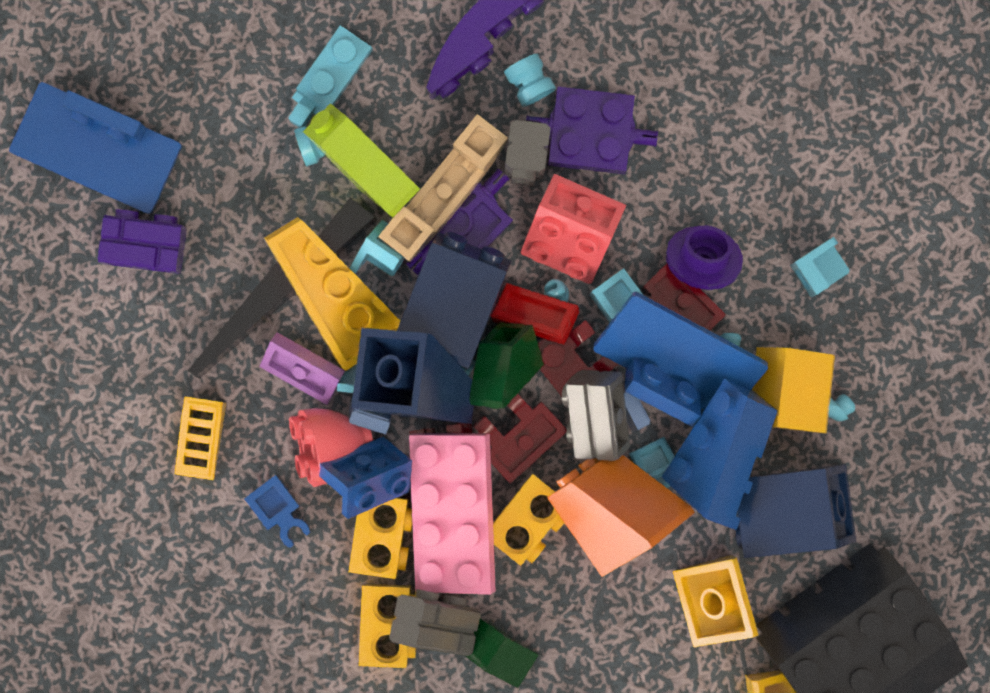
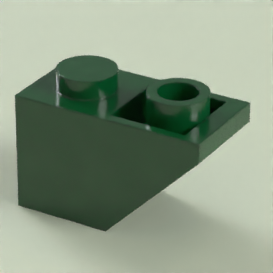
M500 322L479 343L469 396L471 405L485 406L491 409H504L544 366L533 325Z

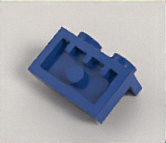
M384 437L361 445L353 452L341 458L319 463V477L343 497L342 514L347 519L410 491L412 460Z

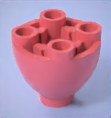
M318 408L304 409L298 411L297 416L289 418L291 436L294 440H298L300 454L295 455L297 474L299 478L307 477L308 482L313 487L327 484L319 477V463L341 458L353 452L359 446L373 441L370 429L351 424L348 416L337 411Z

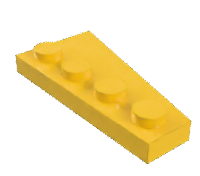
M299 217L264 237L341 369L347 371L357 364L362 328L397 331L401 320Z

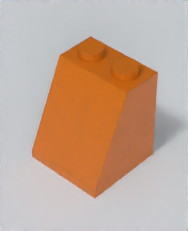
M624 455L615 461L597 460V458L586 459L578 465L582 470L580 474L575 468L556 481L560 488L547 497L602 577L653 548L695 513L689 504Z

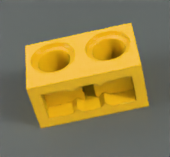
M534 474L530 475L493 522L494 545L520 566L525 560L532 564L546 547L541 540L550 528L557 532L564 524V521L554 507L552 512L543 518L536 517L531 512L530 504L536 496L546 495L549 497L555 492ZM514 526L525 528L529 534L527 544L521 548H513L506 542V533Z
M395 498L381 504L391 506L397 514L395 524L388 528L380 526L375 520V512L379 506L357 515L348 572L396 579L398 570L406 571L409 548L402 547L404 531L411 532L413 526L412 508H408L409 499ZM381 544L390 550L391 560L387 565L376 566L370 561L369 551L372 546Z
M362 585L359 666L407 668L408 658H416V648L399 644V651L394 655L387 656L382 654L377 646L378 639L381 636L390 635L392 622L396 619V616H386L381 612L379 608L380 599L385 595H393L398 598L401 594L415 597V595H411V585Z

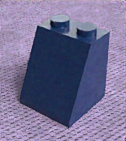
M438 232L430 246L397 331L432 334L460 366L469 369L479 343L483 338L512 261L504 258L505 255L495 248L484 246L481 249L468 244V240L453 232L442 234Z
M370 328L361 329L351 408L409 418L472 424L474 405H471L469 400L472 379L432 334Z
M846 464L749 476L748 481L753 482L750 493L743 494L738 508V517L741 518L740 526L736 530L737 545L740 549H743L744 558L832 550L857 542Z

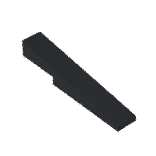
M350 197L318 237L338 256L377 220ZM278 261L188 369V372L194 377L201 378L296 293Z

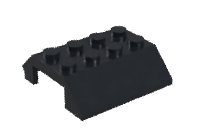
M871 543L848 558L854 567L852 570L848 571L841 563L816 582L822 590L820 593L816 594L809 586L785 603V607L790 612L788 616L784 617L779 609H777L756 624L761 632V635L756 638L757 642L770 660L776 664L796 693H932L968 667L954 637L910 575L885 547L877 551Z

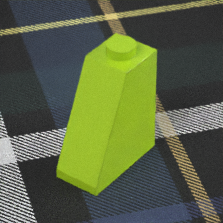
M331 103L324 110L318 112L311 120L310 125L303 131L361 192L392 218L420 190L385 153Z

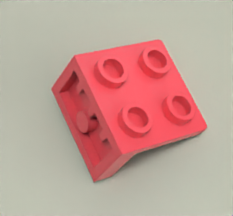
M554 174L539 204L521 249V254L533 259L537 263L565 273L574 279L591 284L626 205Z

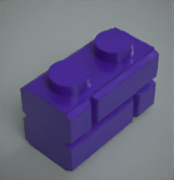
M116 209L115 216L104 215L98 262L104 265L181 274L187 228L177 224L178 218L174 216L155 214L154 221L140 220L138 212Z

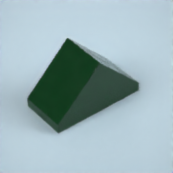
M480 617L478 629L474 632L476 639L473 653L465 657L485 672L519 688L539 654Z

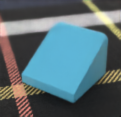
M665 437L629 453L634 464L666 488L670 487L661 478L675 457Z

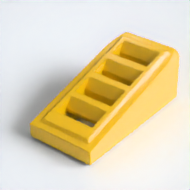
M184 397L175 465L176 475L214 480L226 403ZM194 410L213 413V420L193 418ZM191 426L210 428L211 436L190 433ZM191 441L209 444V452L188 449V443ZM186 457L207 460V468L185 464Z

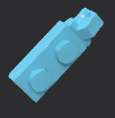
M340 25L297 86V91L292 98L298 104L288 117L290 122L298 128L306 126L314 114L316 115L324 110L330 103L334 106L373 48Z

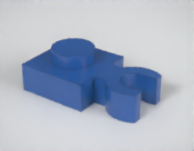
M278 475L273 476L244 498L267 530L278 524L281 528L280 538L287 547L291 548L295 545L289 537V531L293 526L300 527L306 536L311 533V528L306 521L293 516L292 512L299 508L300 504Z

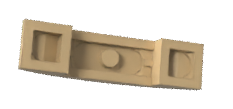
M477 114L453 143V150L407 207H403L393 217L378 237L409 262L414 259L471 194L508 141V137Z

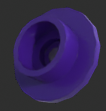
M707 225L687 227L675 233L667 245L665 258L669 269L680 281L691 287L705 290L722 289L734 283L741 273L743 255L739 245L724 231L716 227Z

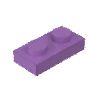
M278 332L271 339L259 366L326 405L334 396L337 384L340 383L345 373V370Z

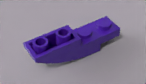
M479 0L464 15L443 45L432 68L426 87L429 97L433 100L440 95L444 99L461 86L458 80L471 71L473 75H476L484 70L492 62L489 56L494 53V46L488 38L491 35L494 39L503 36L513 27L511 20L522 12L526 16L530 15L544 3V0Z

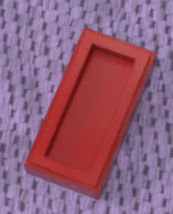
M506 283L491 318L493 322L498 324L502 322L533 325L536 336L565 345L580 311L578 305Z

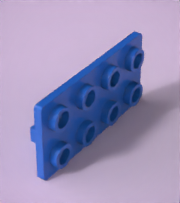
M40 82L11 143L9 152L139 211L152 214L180 154L182 145L175 140L146 128L141 122L69 90L64 92L49 84Z
M639 292L631 294L594 343V351L626 368L625 392L690 426H693L701 417V408L705 409L724 379L751 390L768 370L767 361Z

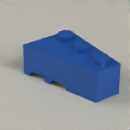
M724 379L661 478L705 519L737 530L741 518L736 517L743 494L750 493L753 482L748 481L756 457L762 458L777 410L755 391Z

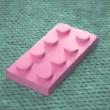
M413 433L409 435L410 459L412 460L411 496L415 592L416 589L434 593L491 595L496 590L490 434Z

